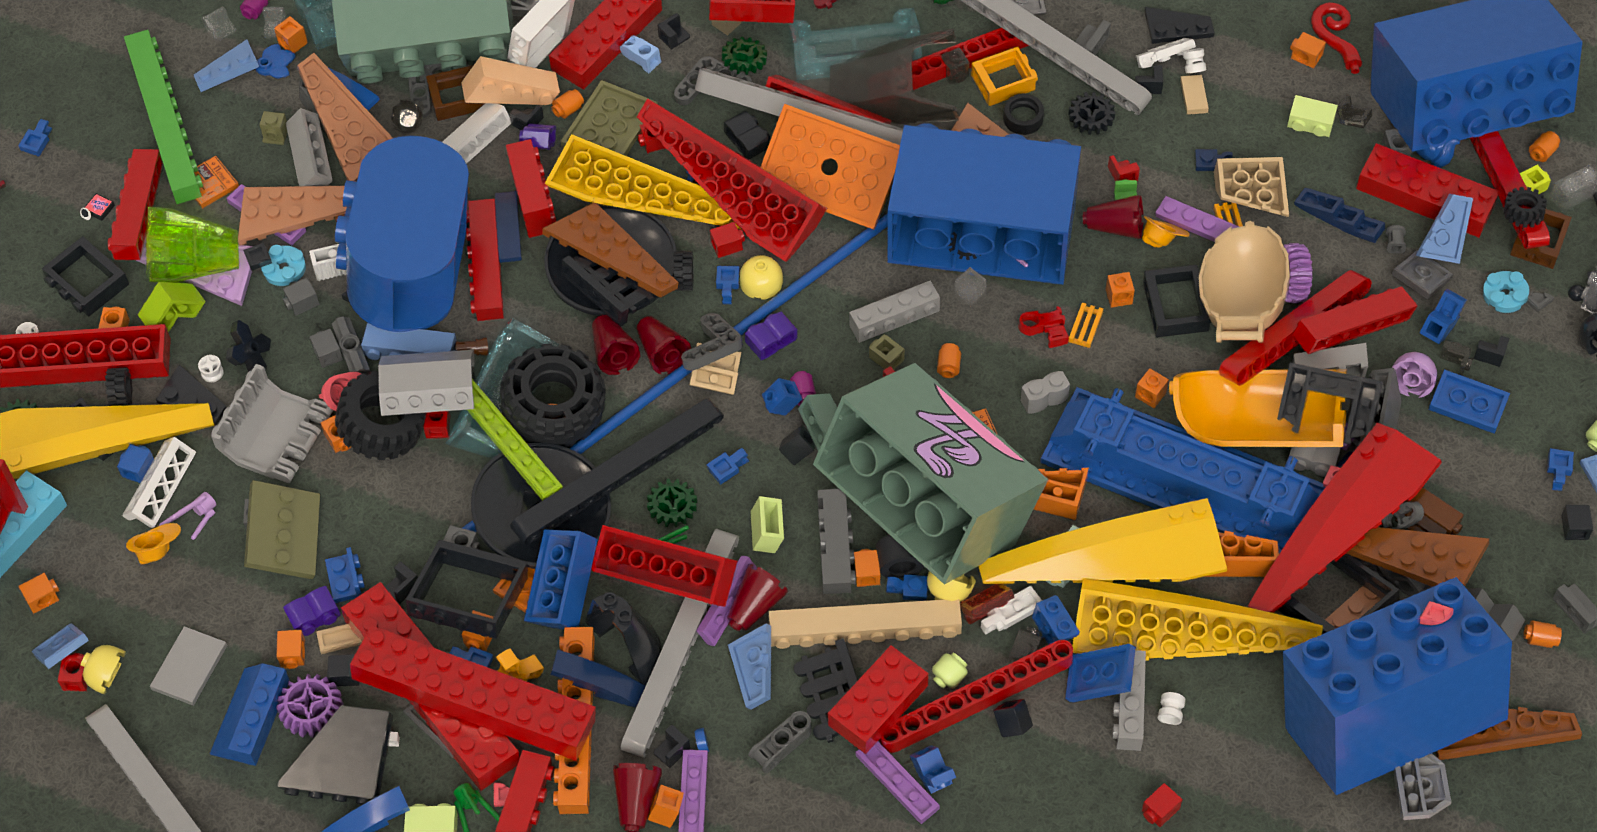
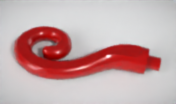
M1331 2L1321 4L1314 10L1311 17L1314 32L1327 45L1341 54L1346 69L1351 70L1352 74L1359 73L1362 60L1357 49L1349 42L1328 31L1322 21L1326 14L1334 13L1339 15L1342 20L1335 21L1331 16H1328L1325 22L1329 29L1341 31L1350 24V12L1341 4Z

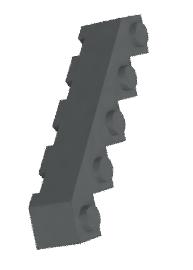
M1361 559L1362 564L1369 569L1377 571L1382 578L1394 583L1400 592L1410 597L1413 594H1418L1432 588V586ZM1466 588L1513 642L1525 622L1518 608L1513 604H1494L1487 592L1482 588Z

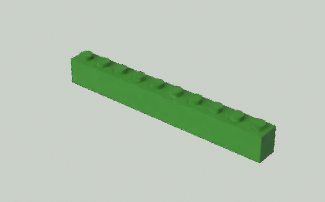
M149 30L124 36L176 204L202 197L199 188H202L203 184L200 175L195 176L194 173L198 171L195 159L190 160L189 158L193 156L190 144H185L184 142L188 140L185 128L180 129L179 125H183L180 113H175L174 111L178 109L175 97L170 98V95L173 94L170 82L165 83V79L169 78L165 66L160 67V64L164 63L160 51H155L159 49L156 38L150 36Z

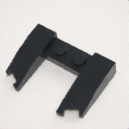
M1290 363L1277 419L1281 421L1285 418L1294 426L1291 430L1299 434L1309 391L1351 399L1353 404L1344 443H1352L1351 438L1362 435L1367 436L1372 430L1383 382Z

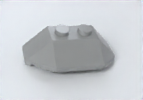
M1432 753L1420 759H1414L1413 762H1407L1402 767L1398 766L1395 768V786L1400 816L1403 820L1430 818L1451 805L1445 764Z

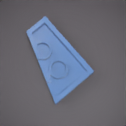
M246 39L195 73L194 78L202 92L256 69L259 65Z
M1454 194L1448 195L1416 256L1460 264L1473 198Z
M764 624L728 644L745 706L751 710L771 699V625Z

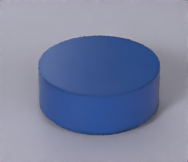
M696 729L694 732L698 750H708L709 752L705 729Z

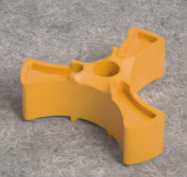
M510 648L496 657L500 663V668L497 671L526 682L528 679L538 678L544 670L535 654L519 660Z

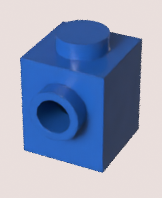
M780 378L762 394L769 413L784 416L802 401L795 382Z
M130 444L127 450L121 454L117 467L123 478L141 483L154 458L147 447Z

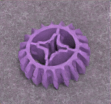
M1285 244L1284 248H1286L1288 253L1290 282L1285 302H1304L1311 292L1310 287L1312 286L1313 269L1312 261L1310 260L1311 255L1304 244Z
M307 673L306 679L302 680L298 676L295 684L289 681V689L282 688L283 696H278L279 705H277V711L280 721L283 722L286 729H290L291 733L295 735L299 732L300 736L304 737L308 732L310 737L313 738L314 732H320L339 707L343 706L340 690L337 689L334 682L329 683L327 677L321 680L320 675L316 674L311 679V676ZM313 692L323 693L327 697L316 696ZM310 699H311V700H312V703H311L310 712H309V711H308V708H309ZM293 713L305 715L307 719H300L294 716Z

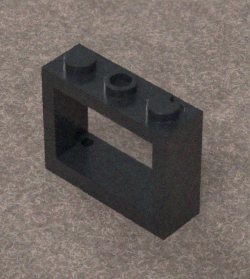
M83 236L42 268L45 275L43 278L45 283L50 288L55 287L58 289L57 292L65 301L69 299L77 312H84L88 317L129 285L125 272ZM83 255L109 277L107 281L85 298L59 276V274Z
M1197 265L1144 271L1143 285L1156 338L1209 331L1210 323L1212 322L1200 298L1199 270ZM1191 280L1200 316L1165 320L1157 284Z

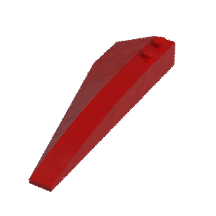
M648 98L637 115V118L657 137L697 183L733 219L736 225L746 233L750 240L785 262L791 258L815 230L828 209Z

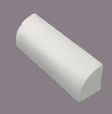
M485 103L442 143L456 150L467 164L511 124L510 117L503 105Z

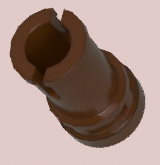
M487 338L475 339V341H455V351L474 350L476 356H479V354L488 356Z

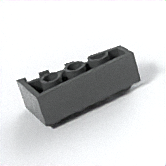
M840 489L818 490L823 594L851 593V585L856 584L855 570H851L850 564H854V550H849V543H853L852 529H848V523H852L851 509H847L846 494Z

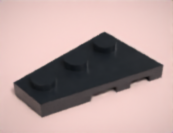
M1145 7L1144 9L1152 44L1173 42L1182 38L1202 39L1214 37L1215 32L1210 16Z
M178 365L156 398L157 403L160 405L209 403L215 426L223 417L224 410L227 408L223 402L180 365Z

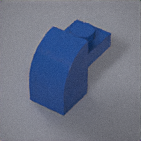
M1449 289L1445 290L1436 309L1428 315L1420 334L1440 344L1456 325L1467 299Z
M930 745L910 755L916 772L929 793L932 794L953 784L952 779L956 778L953 768L945 766L938 747Z

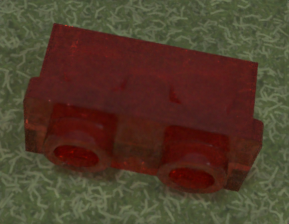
M995 584L961 602L960 607L966 622L972 624L986 617L987 613L992 609L1005 606L1009 600L1015 597L1012 589L1004 584Z

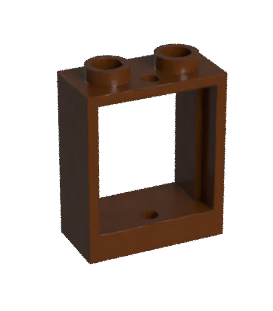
M474 65L426 76L437 121L474 113L485 104L465 103V99L442 104L440 90L461 86V82Z
M1546 209L1543 219L1545 224L1561 229L1555 248L1543 246L1525 249L1517 235L1510 255L1553 269L1572 217Z
M1423 487L1412 500L1403 502L1416 501L1424 509L1422 520L1408 527L1407 529L1410 531L1458 535L1463 528L1461 521L1464 515ZM1413 509L1411 512L1404 515L1406 517L1411 516V514L1413 513Z

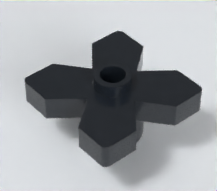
M240 320L233 322L230 334L235 343L227 349L226 360L235 366L245 364L248 372L252 371L256 364L263 366L266 371L267 365L261 354L270 351L271 339L262 333L252 337L247 324Z

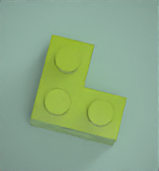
M158 282L138 313V316L145 325L165 324L169 332L178 317H196L206 301L193 284Z

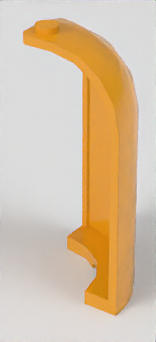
M1264 369L1241 386L1221 377L1219 370L1180 373L1175 375L1173 381L1169 383V393L1173 395L1177 419L1186 432L1200 442L1220 447H1343L1346 410H1342V402H1345L1346 398L1309 391L1299 434L1291 430L1294 426L1285 418L1281 421L1277 419L1288 369ZM1325 369L1347 374V369Z

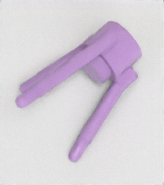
M203 492L192 503L167 518L159 526L171 523L193 509L199 516L205 515L191 536V539L194 540L207 521L215 514L213 508L216 506V502L207 492Z

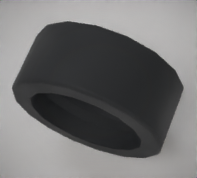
M1023 93L1016 94L1007 100L1004 106L1003 120L1005 126L1015 134L1027 135L1038 131L1042 126L1044 107L1037 97ZM1018 107H1027L1036 112V117L1029 121H1020L1015 119L1011 112Z

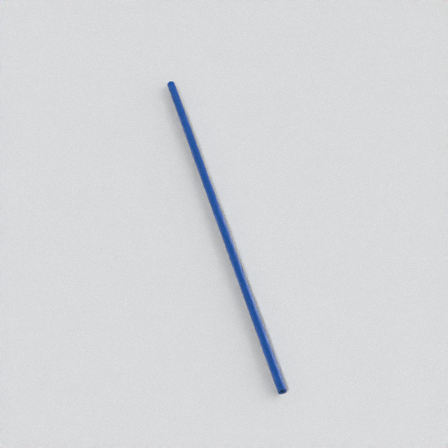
M888 213L879 219L875 230L871 228L865 229L733 328L740 335L744 334L750 326L760 322L887 228ZM681 365L592 431L591 435L584 440L581 439L569 449L582 454L690 374L691 371L684 369L683 365ZM473 520L462 527L473 532L477 531Z

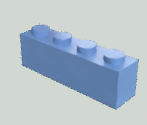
M367 323L361 346L364 356L372 360H378L381 356L455 351V341L457 340L455 333L423 329L392 332Z

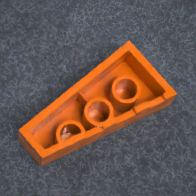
M1230 531L1218 532L1227 572L1204 577H1265L1279 555L1278 541L1249 535L1240 537Z

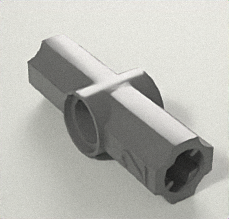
M342 316L336 318L332 323V327L349 372L369 375L371 371L350 317Z

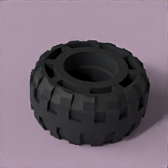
M552 343L542 344L541 348L538 349L531 347L525 350L521 357L517 356L509 364L507 372L503 374L500 388L502 415L518 434L525 438L527 443H551L569 447L574 445L575 441L584 440L591 435V431L600 423L605 408V383L596 363L589 361V356L580 350L573 351L570 346L561 344L560 347L552 346ZM559 382L568 386L574 392V395L562 404L549 405L537 400L531 392L542 383Z

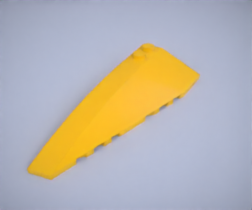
M572 134L545 182L551 188L586 202L719 226L734 222L701 186Z
M209 403L14 409L0 413V459L5 460L13 478L17 479L26 470L36 474L92 459L99 455L127 449L130 444L140 446L215 425Z
M1208 498L1125 516L1068 531L990 557L978 566L983 584H1014L1015 581H1027V583L1051 581V583H1061V580H1073V583H1082L1083 578L1113 582L1114 580L1135 582V580L1150 579V582H1160V579H1172V582H1181L1227 572L1217 526Z
M1083 578L1076 626L1080 633L1073 639V653L1080 654L1129 643L1136 647L1135 650L1146 651V660L1150 658L1174 659V657L1186 656V658L1225 656L1227 653H1239L1241 655L1259 651L1273 653L1275 650H1287L1322 635L1323 625L1215 600Z

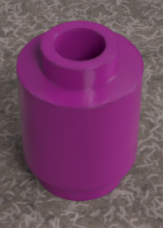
M244 0L240 5L242 15L247 19H257L268 5V0Z
M799 371L790 378V381L795 382L802 397V401L797 405L800 406L807 395L816 394L813 377L810 373Z

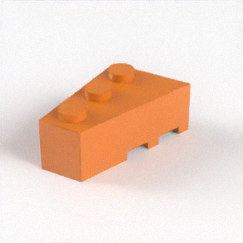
M1059 468V471L1038 469L1049 480L1034 510L1076 520L1087 483L1089 468L1068 471L1067 468Z

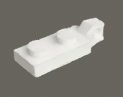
M1182 38L1136 55L1138 67H1152L1154 61L1163 62L1169 60L1171 55H1183V51L1196 47L1195 41L1189 38Z
M1029 586L993 606L992 610L987 613L988 617L981 621L980 628L985 635L996 628L998 631L1005 630L1032 615L1036 603L1042 600L1032 586Z

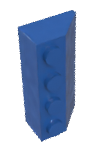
M544 530L524 618L525 622L564 630V627H579L598 539L581 531Z
M262 663L244 669L210 755L256 766L278 712V696H283L282 688L287 689L290 681L284 668Z

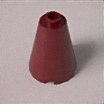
M1133 195L1087 207V211L1083 212V224L1087 225V228L1135 239L1142 238L1144 222H1142V215H1144L1142 197L1140 195Z
M608 315L597 317L592 323L598 367L603 373L608 375H619L621 373L618 370L627 368L629 371L638 363L640 358L638 344Z
M652 316L642 318L637 324V333L649 363L658 374H662L661 372L671 374L683 365L682 354L692 349L685 337Z
M750 564L747 567L727 615L728 625L738 632L741 629L744 631L748 630L788 593L786 587L781 589L778 586L780 581L760 567L754 570V564Z
M619 763V767L613 765L620 826L625 828V832H639V829L645 828L662 776V769L653 766V770H648L646 764Z

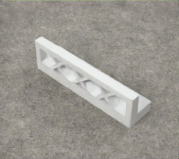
M175 437L165 440L122 516L130 521L137 518L147 526L154 528L196 451ZM178 448L188 454L184 462L177 463L175 453ZM173 467L175 478L172 481H167L165 471L167 468ZM158 486H163L165 494L161 500H156L154 493L155 488ZM147 505H152L154 515L152 519L142 514Z

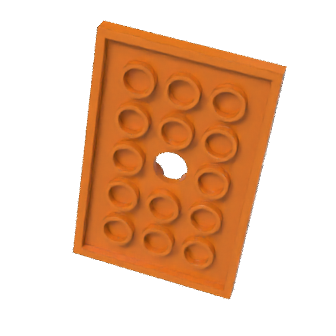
M784 104L761 168L828 208L826 210L827 213L875 230L893 184L900 145ZM828 159H834L838 164V170L833 175H825L822 170L823 162Z

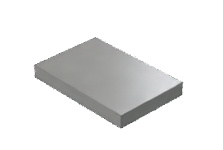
M183 627L151 683V690L194 706L228 646L227 643Z

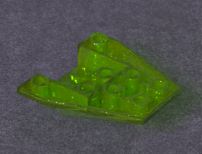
M148 207L146 277L149 282L174 283L239 269L238 230L171 208Z

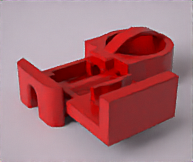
M1058 306L1052 312L1039 314L1038 310L1025 312L1019 318L1018 327L1021 333L1028 336L1043 333V331L1048 333L1049 348L1068 344L1069 336L1064 327L1066 319L1064 315H1061L1062 310ZM1033 321L1036 324L1030 327L1026 326L1023 322Z

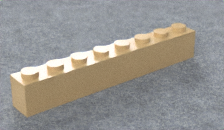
M959 599L955 601L930 600L769 611L771 647L776 646L780 649L788 648L790 645L810 647L818 643L831 646L835 645L836 640L842 638L850 644H858L864 640H872L873 642H883L885 639L905 641L910 637L930 639L933 636L941 635L946 638H952L957 634H961L962 629Z

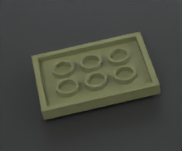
M601 80L560 141L561 147H565L572 134L627 156L638 139L637 135L641 134L640 125L643 123L637 118V115L647 98Z
M253 480L250 484L244 567L313 579L316 572L320 494Z

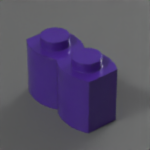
M529 123L523 130H520L519 142L531 139L533 147L550 150L555 145L556 126Z
M782 312L770 314L763 323L750 326L745 333L746 344L760 360L770 357L779 349L786 347L797 339V328Z
M326 586L317 588L305 597L295 599L283 607L294 630H302L304 636L311 635L319 626L334 623L341 616Z

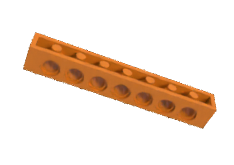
M564 627V636H560L559 640L560 650L570 654L581 652L580 657L594 662L595 636L593 627ZM564 678L558 680L559 694L567 697L578 695L580 697L576 700L593 705V691L572 686L573 681ZM592 729L577 761L555 754V760L559 761V768L554 769V782L558 783V791L553 793V804L558 806L559 814H589ZM573 761L578 763L574 767L567 766L568 763ZM570 784L577 785L575 789H566V787Z

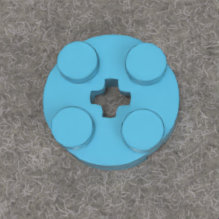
M273 245L269 249L268 253L272 263L261 267L266 280L277 286H286L295 280L298 281L306 270L301 250L292 246ZM283 262L289 265L288 267L284 266L283 269H280L279 266Z
M1517 271L1491 273L1488 275L1483 287L1485 302L1495 307L1496 311L1502 313H1511L1519 310L1527 302L1529 296L1528 283L1523 278V275ZM1500 290H1510L1509 295H1505V293L1500 292Z

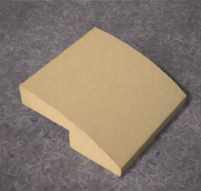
M735 352L697 370H691L689 385L734 395L741 352Z

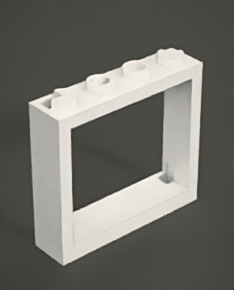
M540 0L512 29L507 62L537 68L567 36L575 0Z

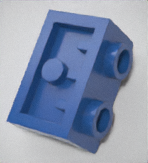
M351 547L346 548V555L325 559L335 603L357 598L362 594L361 588H365L362 574H357L356 568L361 567L358 554L353 555Z
M1055 595L1036 603L1032 618L1048 644L1058 640L1067 641L1079 635L1080 631L1058 596Z

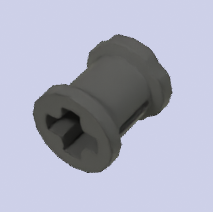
M1392 225L1386 229L1389 242L1387 244V251L1389 253L1401 254L1406 251V243L1404 242L1405 227Z

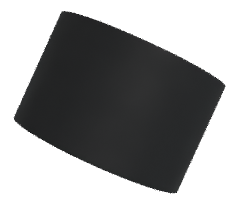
M891 535L885 536L877 542L876 550L882 576L886 578H902L904 575H915L924 568V565Z

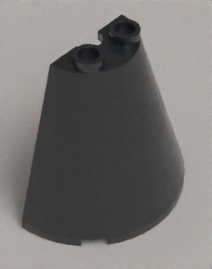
M607 592L594 598L585 622L589 627H593L594 632L599 638L615 626L622 633L633 664L628 667L629 671L639 683L646 686L662 651L657 632L625 599L617 596L615 593Z

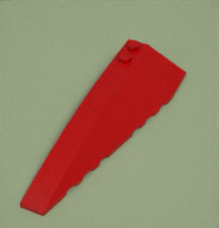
M1376 423L1297 526L1254 594L1248 608L1270 613L1278 610L1291 599L1292 593L1306 587L1309 579L1316 574L1320 575L1323 573L1331 561L1334 560L1336 562L1365 538L1364 534L1373 528L1379 527L1382 524L1381 520L1387 515L1396 513L1404 501L1412 500L1442 463L1441 459L1398 430Z

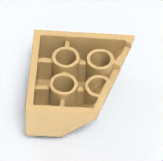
M1283 157L1217 159L1214 178L1216 192L1221 200L1289 217Z

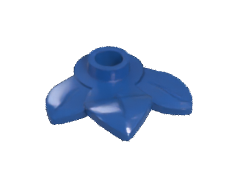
M280 44L271 45L263 51L262 57L257 60L259 67L256 68V71L261 75H271L274 78L289 76V70L286 66L295 59L296 55L292 51L281 50Z

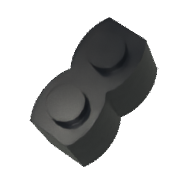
M744 111L724 122L726 136L748 160L767 150L770 135L767 130L758 126V121L754 115Z

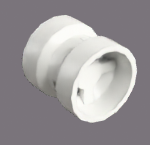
M1204 48L1183 51V58L1186 60L1185 73L1207 70L1206 63L1203 62Z
M1174 692L1163 693L1160 701L1162 708L1159 710L1158 720L1172 725L1180 724L1183 718L1181 709L1185 706V697Z

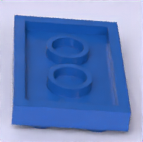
M1444 370L1428 410L1495 434L1510 393Z
M1129 643L1073 655V663L1069 667L1065 699L1069 702H1078L1131 692L1136 647Z

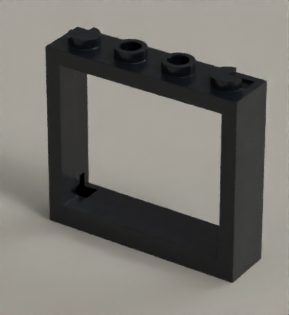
M439 539L406 598L407 615L416 619L434 622L438 625H445L461 631H468L484 637L497 639L528 579L527 562ZM443 564L512 581L493 619L424 601Z
M1346 553L1336 562L1334 560L1330 562L1381 598L1378 603L1360 618L1400 601L1399 589L1394 586V583L1386 581L1377 571L1369 569L1362 564L1358 558ZM1292 596L1289 601L1278 609L1287 617L1323 625L1322 634L1336 629Z

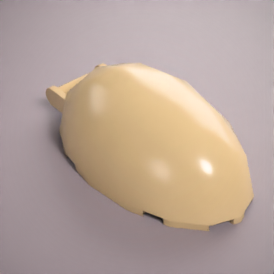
M1252 221L1245 222V226L1233 229L1231 226L1216 237L1212 249L1209 248L1204 256L1199 273L1200 298L1212 324L1217 327V343H1222V340H1258V342H1263L1264 330L1273 324L1283 310L1290 282L1289 257L1286 248L1282 244L1281 237L1269 226L1267 228L1256 226Z

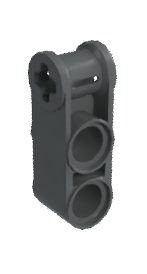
M804 711L794 712L767 737L754 745L748 756L751 759H755L762 766L764 773H769L782 759L809 738L812 733L810 716ZM798 723L806 724V726L801 729L795 727V725ZM782 738L788 740V742L785 744L777 743V741Z

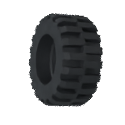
M377 371L369 372V375L363 373L358 375L357 379L350 380L347 387H344L341 392L335 413V426L337 427L339 437L344 438L343 443L348 448L351 446L353 452L358 455L362 453L368 459L376 457L377 460H385L389 457L391 460L398 458L399 454L401 456L407 454L411 448H414L420 438L426 412L397 414L396 416L400 422L392 425L374 423L361 410L370 406L380 407L379 373Z

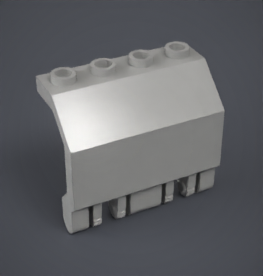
M474 350L381 356L378 365L381 416L474 409L472 366L475 364Z
M256 364L252 371L247 373L241 389L236 391L230 407L224 410L223 418L213 428L211 437L215 448L236 465L269 478L290 483L299 466L288 460L287 457L302 461L305 459L306 454H308L321 432L317 426L308 422L311 420L321 423L330 417L333 410L328 407L326 402L321 400H307L281 390L268 379L265 368Z

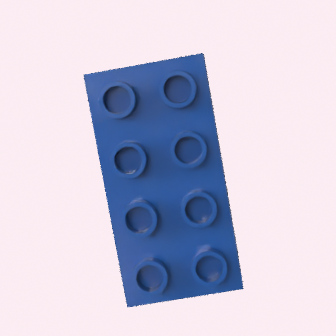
M1470 0L1374 23L1370 92L1412 152L1430 147H1439L1448 143L1451 139L1462 140L1480 137L1487 133L1511 127H1521L1528 123L1552 117H1561L1574 112L1582 40L1549 0Z
M927 123L917 126L904 125L888 205V263L1063 285L1077 197L1081 146L1071 145L1069 142L1061 139H1054L1049 142L1027 140L1018 134H1009L1004 137L983 135L975 129H964L960 132L942 130ZM955 232L957 234L955 250L950 252L949 249L952 246L948 245L952 243L951 238H954L952 233ZM958 249L964 253L975 254L977 258L973 259L972 256H969L970 260H966V256H963L962 259H959ZM1017 260H1024L1028 263V267H1024Z
M1457 577L1442 582L1432 588L1283 651L1285 728L1335 795H1338L1395 770L1398 766L1402 767L1407 762H1413L1414 759H1420L1508 720L1512 640ZM1429 601L1453 608L1452 617L1444 623L1438 625L1420 624V617Z

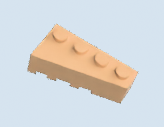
M482 56L479 57L461 82L465 103L549 105L560 93L556 72Z

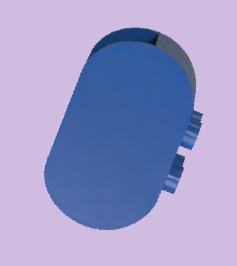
M403 136L387 140L374 147L364 157L357 181L346 180L343 193V207L347 208L345 216H338L335 231V242L339 243L336 255V269L346 270L347 295L354 311L363 320L377 328L392 332L424 330L442 321L452 308L466 237L469 173L467 164L462 156L447 144L421 136Z

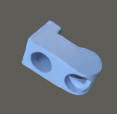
M632 35L620 46V51L625 57L642 66L643 70L648 73L661 63L659 48L637 36Z

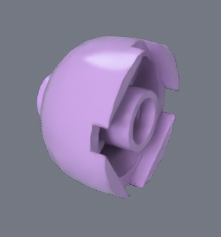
M1405 353L1392 366L1396 370L1401 394L1409 396L1408 392L1419 395V398L1428 395L1435 386L1437 379L1436 366L1429 356L1423 353Z

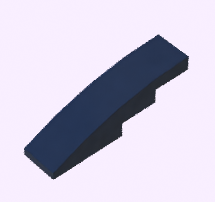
M1304 188L1294 202L1295 206L1328 224L1373 243H1376L1386 228L1385 222L1365 217L1364 210L1344 205L1343 198L1309 188Z
M517 191L495 193L499 262L521 261Z
M561 650L556 652L550 674L573 681L572 686L594 691L595 697L635 708L646 687L609 667Z

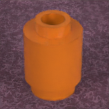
M568 90L552 101V111L557 117L561 116L565 119L581 108V105L584 104V99L578 90Z
M1552 131L1542 133L1529 147L1532 159L1540 162L1547 161L1559 148V136Z
M947 343L942 345L939 350L937 372L944 378H953L960 372L961 351L957 345Z
M1531 621L1529 625H1525L1523 636L1524 639H1527L1528 644L1552 648L1553 646H1559L1562 630L1556 627L1555 624Z

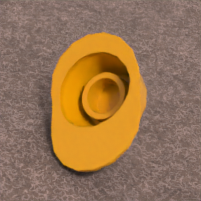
M1144 216L1147 222L1143 230L1142 240L1153 247L1167 246L1177 235L1190 236L1188 231L1178 226Z
M177 523L160 525L129 539L126 543V548L129 551L135 552L140 564L160 560L167 554L169 542L173 541L180 534L181 527Z

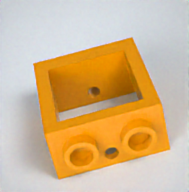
M1019 47L972 63L971 76L988 106L1006 101L1016 94H1025L1035 90L1036 81L1038 80L1037 73L1034 69L1030 68L1026 54H1022ZM1015 65L1023 79L996 89L988 74Z

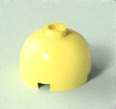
M765 255L754 256L746 261L740 270V287L751 298L768 299L774 297L782 288V269L771 257Z
M930 571L927 576V586L935 596V600L955 601L959 599V602H962L969 596L976 583L972 575L970 578H967L963 574L945 585Z
M101 645L95 648L91 654L87 652L81 662V666L84 667L83 678L86 684L95 691L105 694L106 688L104 686L109 688L122 664L119 663L121 658L119 656L124 657L126 651L111 645Z

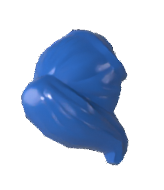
M1451 139L1442 146L1418 150L1416 153L1430 161L1432 165L1442 168L1452 160L1455 146L1460 144V140Z

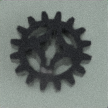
M1085 92L1083 98L1077 95L1076 101L1072 100L1071 107H1069V121L1074 122V128L1080 127L1081 133L1087 130L1088 135H1091L1092 131H1095L1098 135L1100 134V129L1106 132L1108 126H1112L1113 120H1115V106L1110 104L1111 99L1104 100V94L1098 97L1096 92H1093L1092 96Z

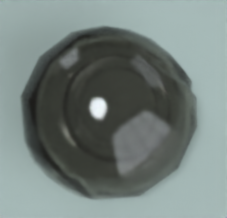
M402 99L399 104L392 108L391 120L393 126L398 131L411 133L421 126L423 113L414 101Z

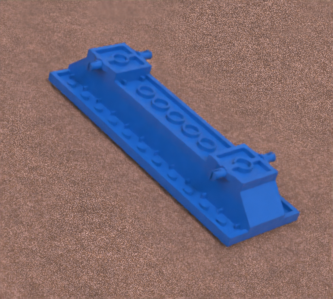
M1076 388L1041 457L1040 463L1057 470L1059 468H1067V471L1089 468L1087 482L1155 509L1208 498L1218 532L1230 531L1240 537L1249 535L1278 541L1279 554L1309 509L1326 488L1323 486V483L1293 471L1298 462L1295 457L1292 461L1293 456L1288 457L1285 467L1231 447L1206 444L1188 434L1183 428L1120 404L1119 401L1124 394L1121 389L1119 393L1118 388L1114 389L1109 399L1081 388Z

